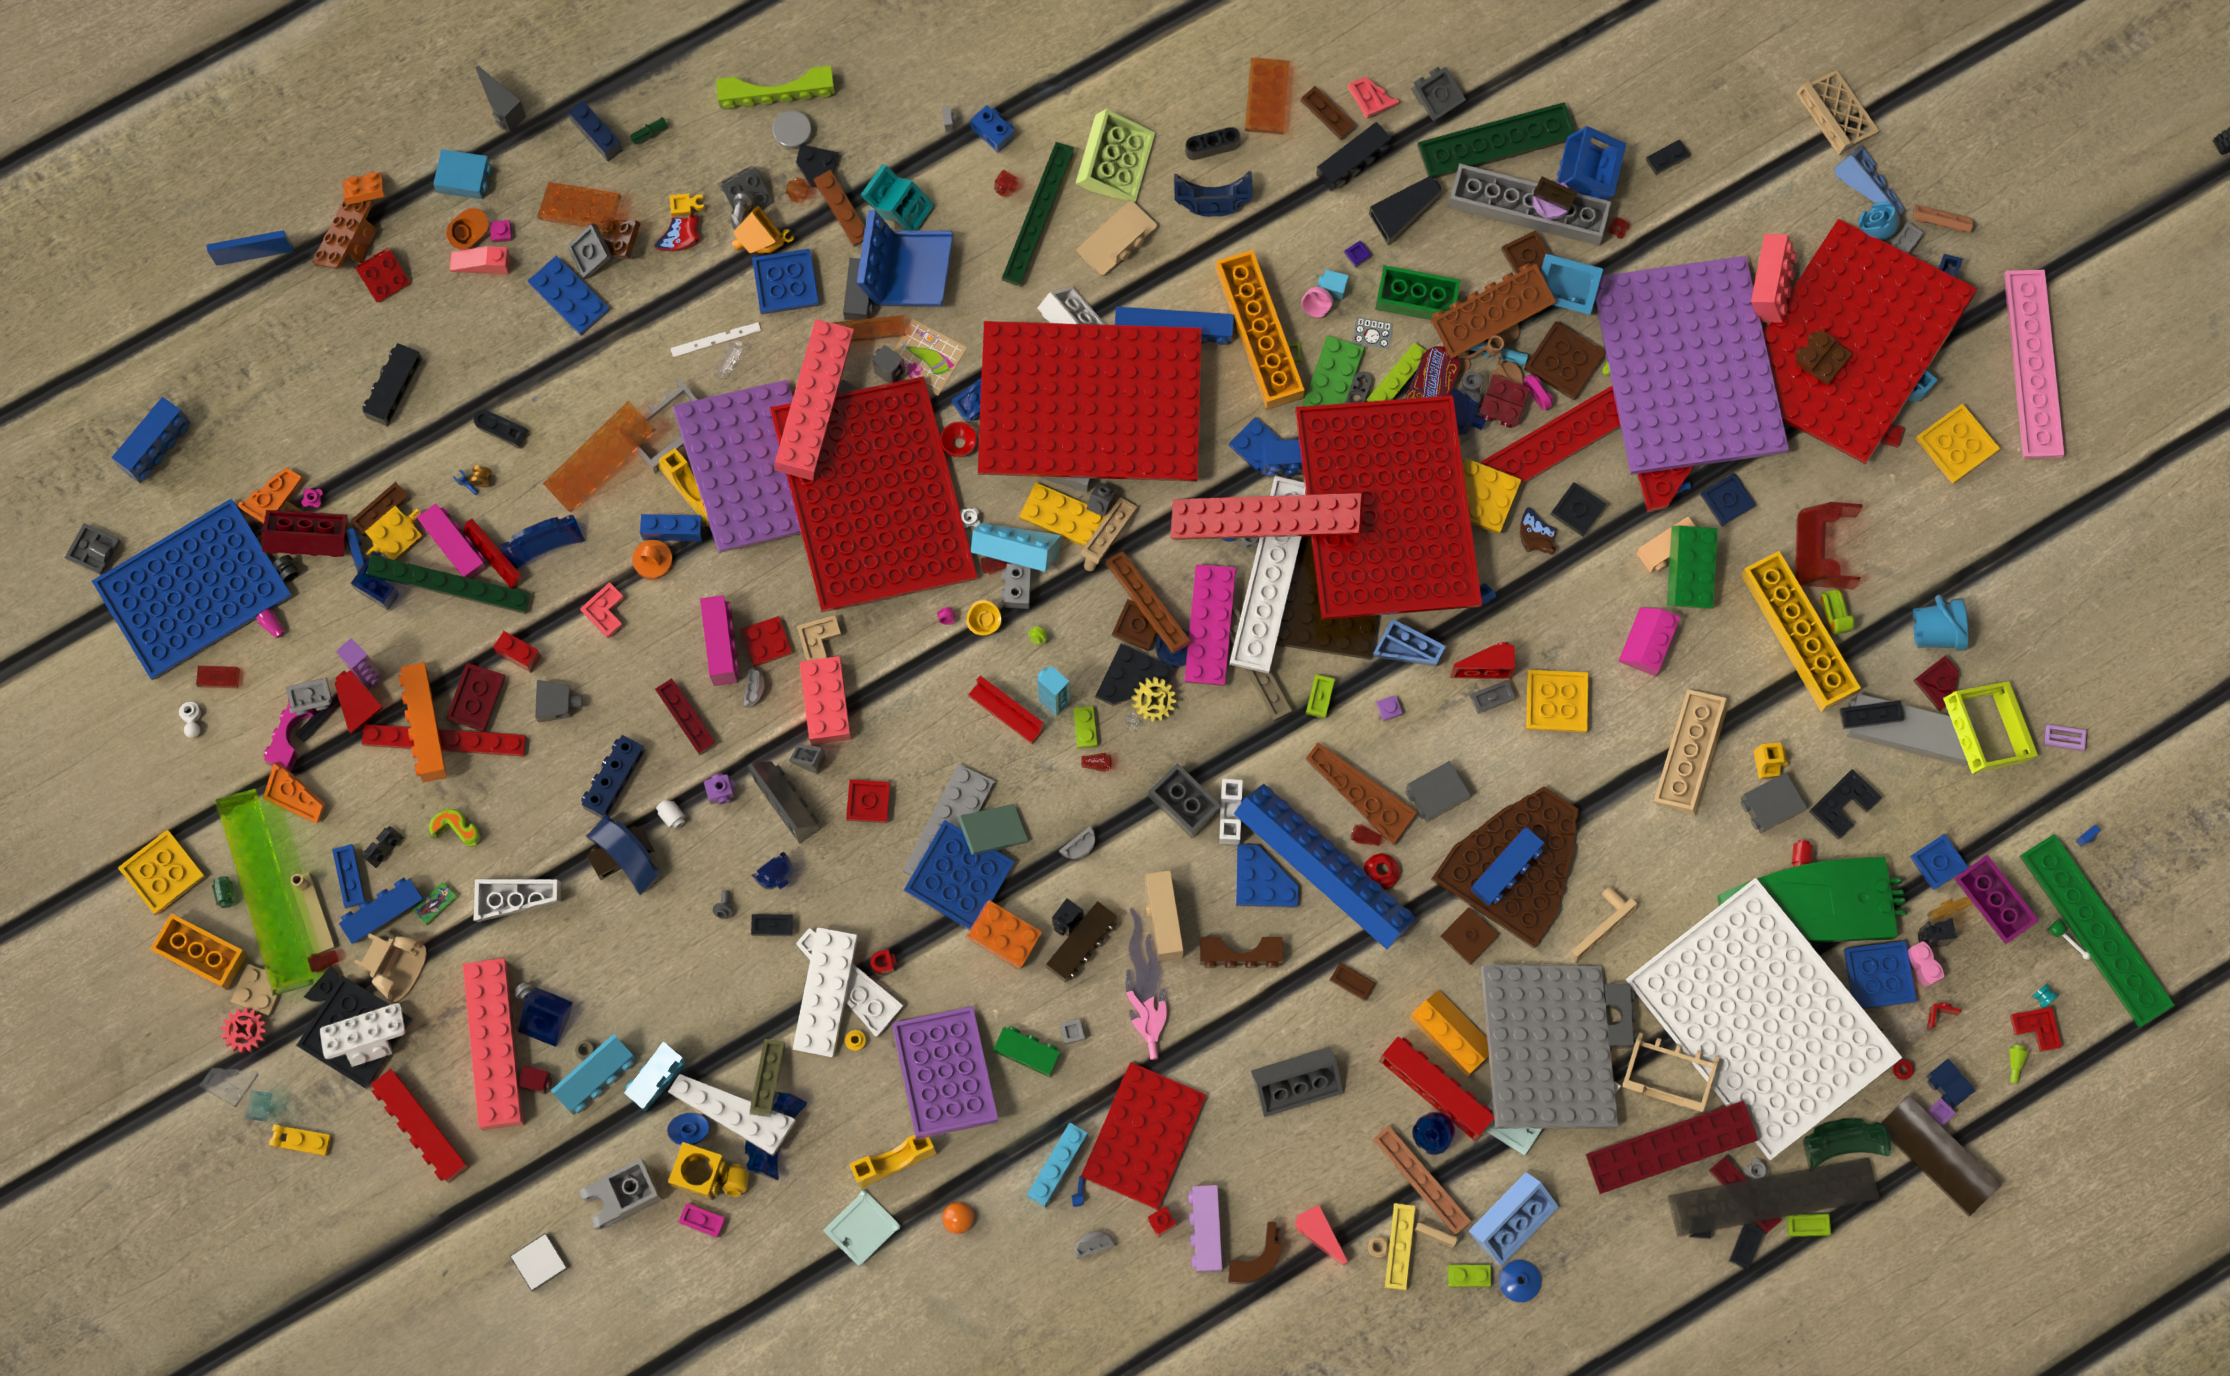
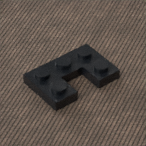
M1851 769L1809 812L1839 840L1854 825L1839 810L1852 799L1867 813L1882 797Z

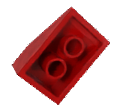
M1499 642L1497 645H1492L1454 663L1450 678L1511 679L1515 669L1514 645H1509L1508 642Z

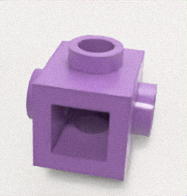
M715 774L711 777L712 779L704 781L710 804H725L734 798L733 792L736 791L733 779L729 780L727 774Z

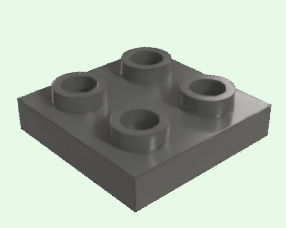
M83 523L64 558L96 574L102 575L121 541L112 535Z

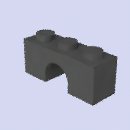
M1605 984L1606 1008L1616 1009L1621 1016L1619 1024L1607 1025L1608 1046H1610V1049H1630L1637 1040L1636 1030H1633L1632 1024L1636 1020L1635 1010H1632L1631 1002H1634V990L1630 988V984Z

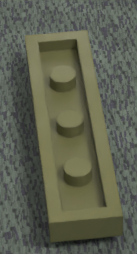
M764 1039L750 1106L751 1115L771 1117L785 1047L784 1041Z

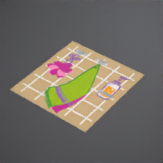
M912 319L893 351L904 359L905 373L901 377L908 380L924 376L927 390L939 395L967 347Z

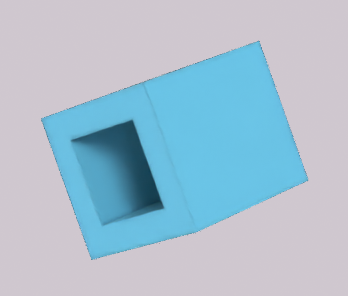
M1326 269L1324 276L1320 275L1317 286L1328 290L1333 298L1342 300L1348 275Z

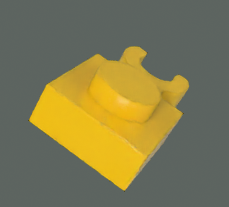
M689 193L669 195L672 216L691 214V209L697 211L705 210L704 204H696L698 201L704 200L701 194L695 195L693 198H690Z

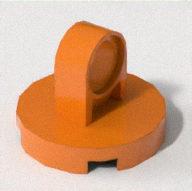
M648 540L636 547L632 562L635 570L641 577L656 580L670 571L673 557L665 543L659 540Z

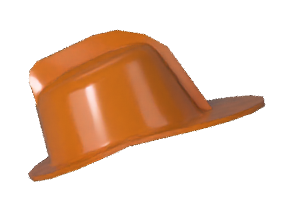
M468 208L462 211L447 226L446 237L448 242L454 248L460 250L471 247L486 233L488 218L480 209Z

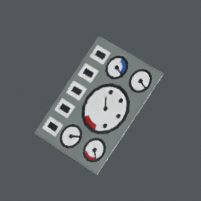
M1356 317L1352 343L1389 349L1393 323Z

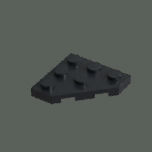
M1121 643L1095 698L1112 706L1121 704V702L1130 700L1132 696L1137 695L1134 688L1140 689L1139 682L1145 684L1146 678L1152 682L1153 678L1157 677L1158 682L1164 679L1165 685L1169 684L1176 668ZM1153 686L1149 689L1156 690L1158 687Z

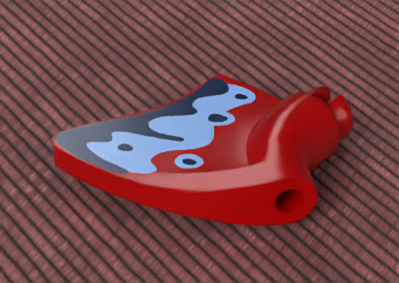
M692 213L687 219L672 217L668 230L655 243V248L661 251H680L699 243L701 240L697 233L699 216L697 214L694 216Z

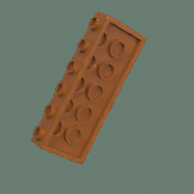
M1528 263L1520 267L1521 272L1513 275L1511 272L1502 277L1503 282L1496 285L1494 281L1484 287L1486 291L1480 294L1476 291L1468 295V300L1462 304L1459 300L1450 305L1451 309L1444 313L1443 310H1440L1432 315L1434 319L1430 320V323L1433 324L1450 358L1463 353L1556 303L1537 264L1531 266Z

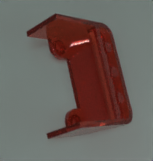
M1828 502L1800 510L1796 518L1794 574L1800 585L1850 590L1856 588L1861 577L1840 575L1841 568L1839 563L1833 559H1825L1826 522H1836L1840 517L1856 518L1862 510L1863 504Z

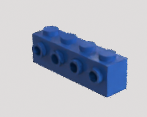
M1525 827L1477 880L1470 891L1487 906H1490L1492 903L1497 904L1504 896L1502 894L1503 890L1506 887L1510 889L1516 883L1515 877L1519 872L1523 875L1530 867L1528 862L1532 858L1536 860L1544 851L1542 849L1544 842Z
M403 877L394 883V889L390 891L387 888L376 894L378 899L370 902V900H367L359 905L360 910L353 914L350 911L341 917L343 921L338 924L352 944L424 899L411 878L406 880Z

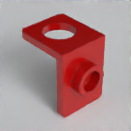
M1949 1003L1933 1004L1929 1010L1927 1030L1934 1028L1936 1012L1957 1016L1961 1013L1962 1009L1954 1008Z

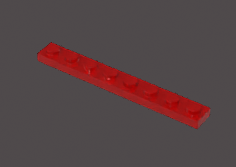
M364 724L363 746L411 749V746H415L414 740L409 738L408 728L411 727ZM438 729L442 751L522 757L525 754V735Z

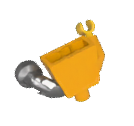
M748 191L737 193L733 201L735 208L734 211H731L733 233L737 237L732 241V245L736 250L739 251L745 247L749 253L755 251L758 253H772L784 245L783 242L794 240V236L788 239L785 238L786 233L791 230L785 229L781 234L759 206H756L744 218L745 212L750 210L754 204V197Z

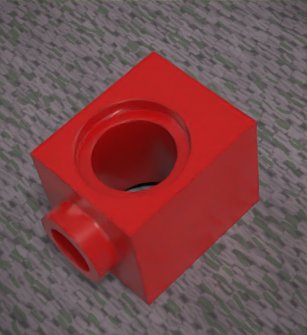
M1166 1206L1147 1217L1157 1237L1176 1227V1222Z

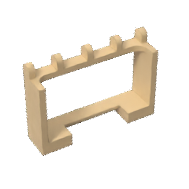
M1639 1032L1622 1088L1703 1113L1720 1057L1715 1056L1713 1063L1700 1060L1702 1051L1698 1050L1695 1058L1679 1053L1681 1049L1679 1044H1677L1675 1052L1659 1047L1660 1038H1657L1655 1045L1642 1042L1643 1033ZM1639 1046L1712 1068L1702 1103L1630 1081Z

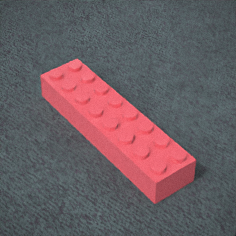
M815 319L776 456L774 471L813 481L851 346L854 329Z
M501 958L463 964L479 1128L484 1131L524 1125L521 1088L518 1086L520 1078L508 962Z

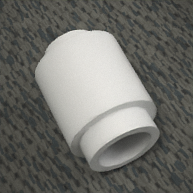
M669 798L663 800L656 807L658 815L669 829H678L685 823V814Z

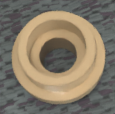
M1374 1237L1369 1241L1368 1252L1371 1256L1381 1258L1387 1254L1389 1245L1384 1238ZM1380 1244L1382 1246V1250L1376 1251L1374 1249V1245Z

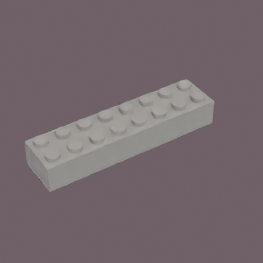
M1459 164L1448 208L1600 245L1611 201L1577 193L1569 212L1565 216L1546 220L1537 213L1533 206V193L1538 183Z

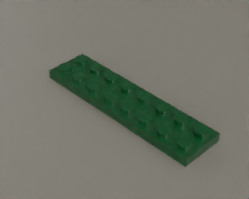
M1563 102L1420 141L1417 146L1427 176L1431 175L1434 179L1457 172L1459 164L1477 167L1564 143L1567 141L1568 136L1575 133V129L1566 104Z

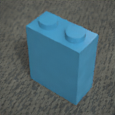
M441 149L433 184L437 193L483 199V194L487 193L488 190L487 176L491 175L492 164H490L487 156Z

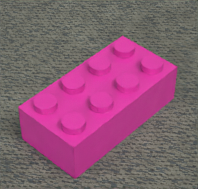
M724 595L700 598L709 676L713 686L738 683L737 676H740V668L737 659L734 658L738 657L735 640H732V638H735V629L732 620H730L733 619L730 602L725 600Z

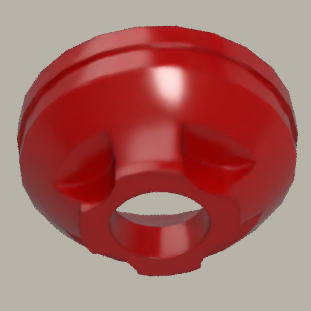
M953 422L943 429L941 445L948 455L952 457H965L975 448L977 437L974 429L969 424ZM955 439H963L965 445L962 448H956L953 445Z
M1375 854L1368 858L1363 866L1365 873L1371 879L1378 882L1384 890L1392 888L1400 876V868L1397 861L1388 854ZM1379 864H1385L1388 867V873L1380 875L1377 873L1376 867Z

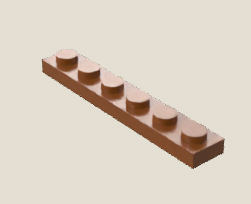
M1122 551L1106 559L1105 564L1171 652L1174 653L1188 646L1190 639L1125 553Z

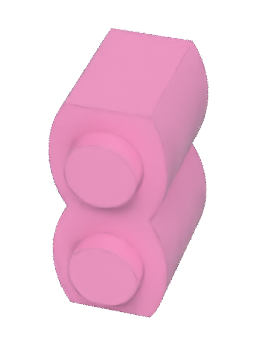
M1922 941L1907 950L1910 966L1916 970L1917 979L1923 987L1928 988L1944 978L1943 969L1934 960L1933 952L1927 943Z

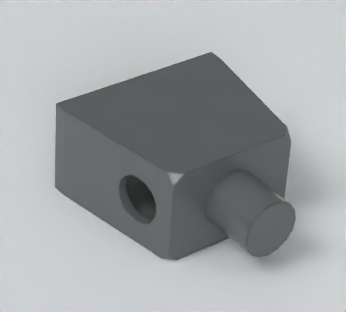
M537 680L535 718L538 722L571 717V707L583 706V696L572 695V689L569 685Z

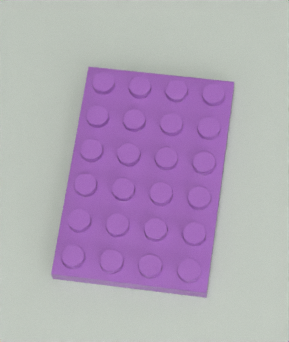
M973 1006L892 1023L916 1140L998 1123Z

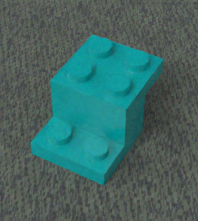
M883 164L861 193V196L883 219L897 222L905 231H917L934 206L931 200L912 180L898 178L887 165Z

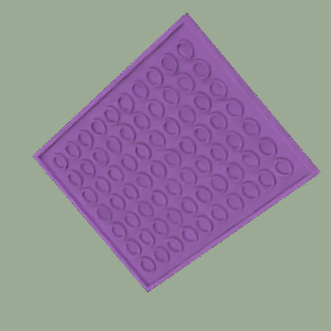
M1746 256L1601 276L1595 303L1630 475L1788 453V444L1761 321L1751 303L1753 285Z

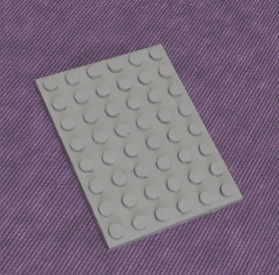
M1483 965L1481 967L1496 1129H1616L1618 1127L1611 1053L1610 1046H1608L1602 967Z

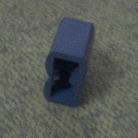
M1949 1059L1945 1060L1926 1076L1928 1078V1085L1933 1090H1938L1942 1095L1941 1099L1952 1108L1958 1106L1975 1092L1972 1085L1961 1075Z

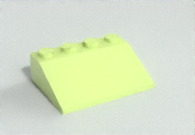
M1107 109L1096 114L1076 185L1094 193L1135 203L1155 132Z

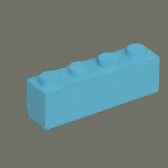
M1051 665L1048 669L1044 668L1037 676L1039 702L1057 717L1070 703L1069 680Z
M1072 1123L1068 1124L1027 1193V1198L1046 1208L1087 1139V1132Z

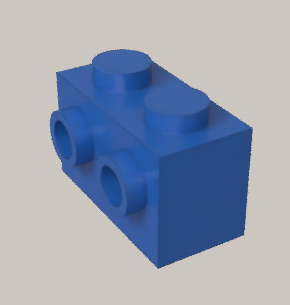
M986 105L970 120L971 128L999 153L1014 139V127L1010 122H1005L1000 118L1001 116L996 109H991Z

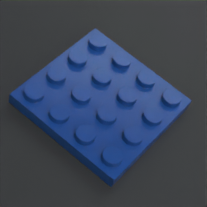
M944 820L903 891L970 930L985 903L989 900L992 901L1014 861L996 850L972 855L963 831Z

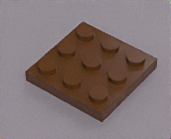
M1555 321L1525 365L1524 370L1533 376H1537L1541 381L1574 400L1606 351Z

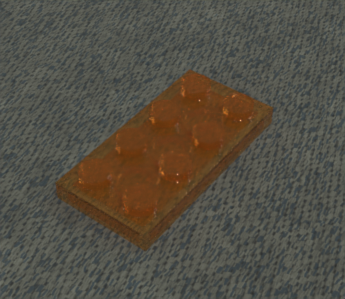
M1251 57L1245 131L1283 134L1289 60Z
M548 182L537 217L543 221L585 228L590 224H597L599 230L611 231L621 195L616 192Z

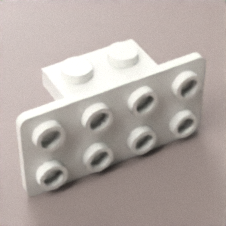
M399 1003L333 1023L320 1029L324 1057L331 1059L346 1054L352 1067L392 1054L388 1040L405 1034L404 1020Z

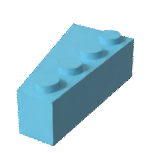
M980 523L973 530L971 552L1045 572L1059 557L1062 535Z

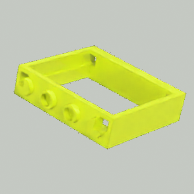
M2009 681L1955 691L1943 698L1972 774L2026 763L2038 756ZM1993 695L2016 757L1986 762L1963 703L1964 700Z

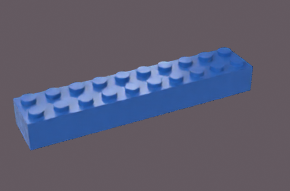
M1264 783L1246 796L1233 813L1384 948L1388 949L1417 919L1410 910L1397 902L1394 896L1388 894L1378 882L1371 879L1362 868L1354 864L1346 854H1343L1335 847L1333 842L1327 840L1320 834L1317 828L1312 827L1301 814L1295 812L1286 801L1278 797Z

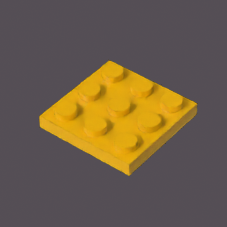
M1963 403L1915 438L1952 484L2000 450L1998 445Z
M1465 458L1463 471L1471 524L1500 534L1521 479Z
M1527 670L1526 730L1586 733L1588 718V672Z
M168 829L118 867L155 915L159 914L205 878V875Z

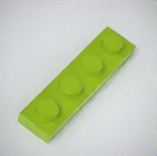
M1414 342L1366 399V402L1393 400L1416 373L1421 358L1426 351Z

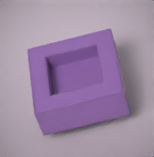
M1396 695L1376 702L1383 722L1402 715Z
M1941 1098L1926 1111L1941 1126L1955 1114Z

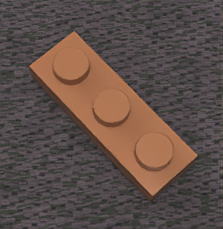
M1915 204L1913 209V218L1918 222L1935 223L1938 227L1945 228L1947 226L1954 228L1958 232H1971L1973 226L1971 217Z

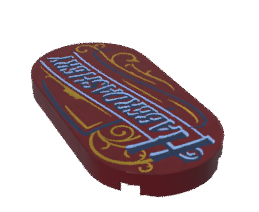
M1435 346L1428 349L1421 358L1406 399L1449 396L1460 368L1458 357L1450 358L1444 346Z

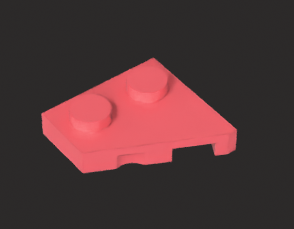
M1367 77L1351 82L1348 85V89L1366 118L1396 107L1399 104L1397 98L1392 99L1385 94L1384 89L1376 86Z

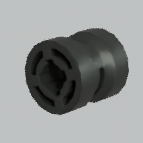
M284 555L273 564L276 571L281 573L280 577L285 583L296 579L301 573L299 568L294 566V560L291 555Z

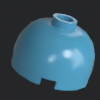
M1889 202L1874 204L1871 206L1872 209L1867 212L1865 210L1861 214L1858 224L1862 231L1880 240L1890 238L1899 227V215L1895 207Z

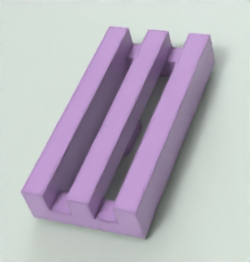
M2045 725L2043 745L2078 751L2085 750L2087 730ZM2050 731L2081 735V738L2051 734ZM2049 738L2081 743V745L2049 740Z

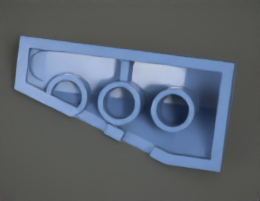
M1862 145L1834 168L1837 177L1841 181H1844L1873 202L1891 203L1899 216L1906 210L1895 192L1886 187V178L1883 174L1877 173L1874 168L1877 164Z

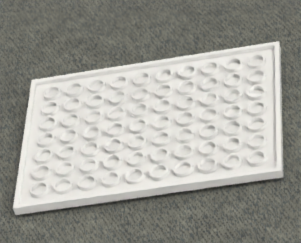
M1756 878L1625 979L1675 1043L1681 1045V1050L1685 1055L1695 1058L1697 1050L1702 1051L1700 1060L1713 1063L1715 1056L1720 1057L1711 1088L1726 1106L1741 1101L1745 1102L1758 1137V1141L1755 1143L1769 1160L1777 1156L1902 1058ZM1691 1062L1708 1083L1712 1068Z

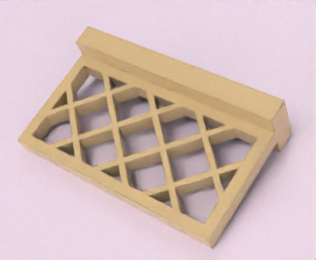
M1838 70L1812 82L1808 81L1802 84L1796 93L1838 155L1879 132ZM1834 77L1839 83L1838 87L1828 84L1829 79ZM1819 86L1824 88L1823 94L1817 93L1813 87ZM1827 89L1837 92L1836 98L1826 96ZM1840 93L1847 95L1849 102L1839 100ZM1824 102L1835 103L1833 110L1827 108ZM1837 106L1847 107L1846 114L1837 111ZM1850 109L1857 110L1860 114L1859 118L1849 115ZM1835 116L1844 118V125L1838 124ZM1848 120L1857 122V129L1848 127ZM1861 124L1867 125L1871 131L1868 133L1861 131ZM1846 131L1856 134L1855 139L1850 141L1845 135Z

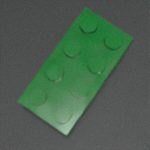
M1384 265L1375 310L1432 320L1434 319L1432 317L1433 314L1440 310H1443L1445 313L1451 309V304L1457 302L1461 280Z
M1671 526L1667 606L1701 609L1713 608L1718 528Z

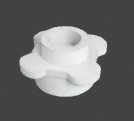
M962 509L960 511L964 529L969 526L977 527L980 524L977 516L979 514L978 509Z

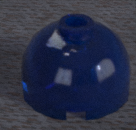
M783 851L780 853V856L771 859L756 871L757 873H753L751 876L765 889L772 890L778 887L781 890L790 883L788 879L793 872L792 862Z
M1430 1112L1422 1115L1412 1129L1416 1145L1419 1148L1422 1147L1426 1150L1425 1153L1430 1155L1444 1153L1452 1145L1456 1136L1452 1120L1440 1112Z

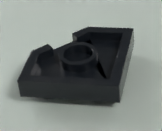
M801 145L796 165L805 176L809 185L817 188L814 178L829 170L834 175L839 155L835 151Z

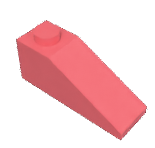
M487 246L455 251L451 253L450 272L509 274L511 256L507 247Z
M1319 1205L1296 1216L1297 1222L1294 1224L1299 1234L1303 1233L1305 1238L1342 1266L1347 1264L1348 1261Z

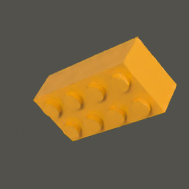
M172 913L150 948L155 954L226 991L248 956L242 949Z

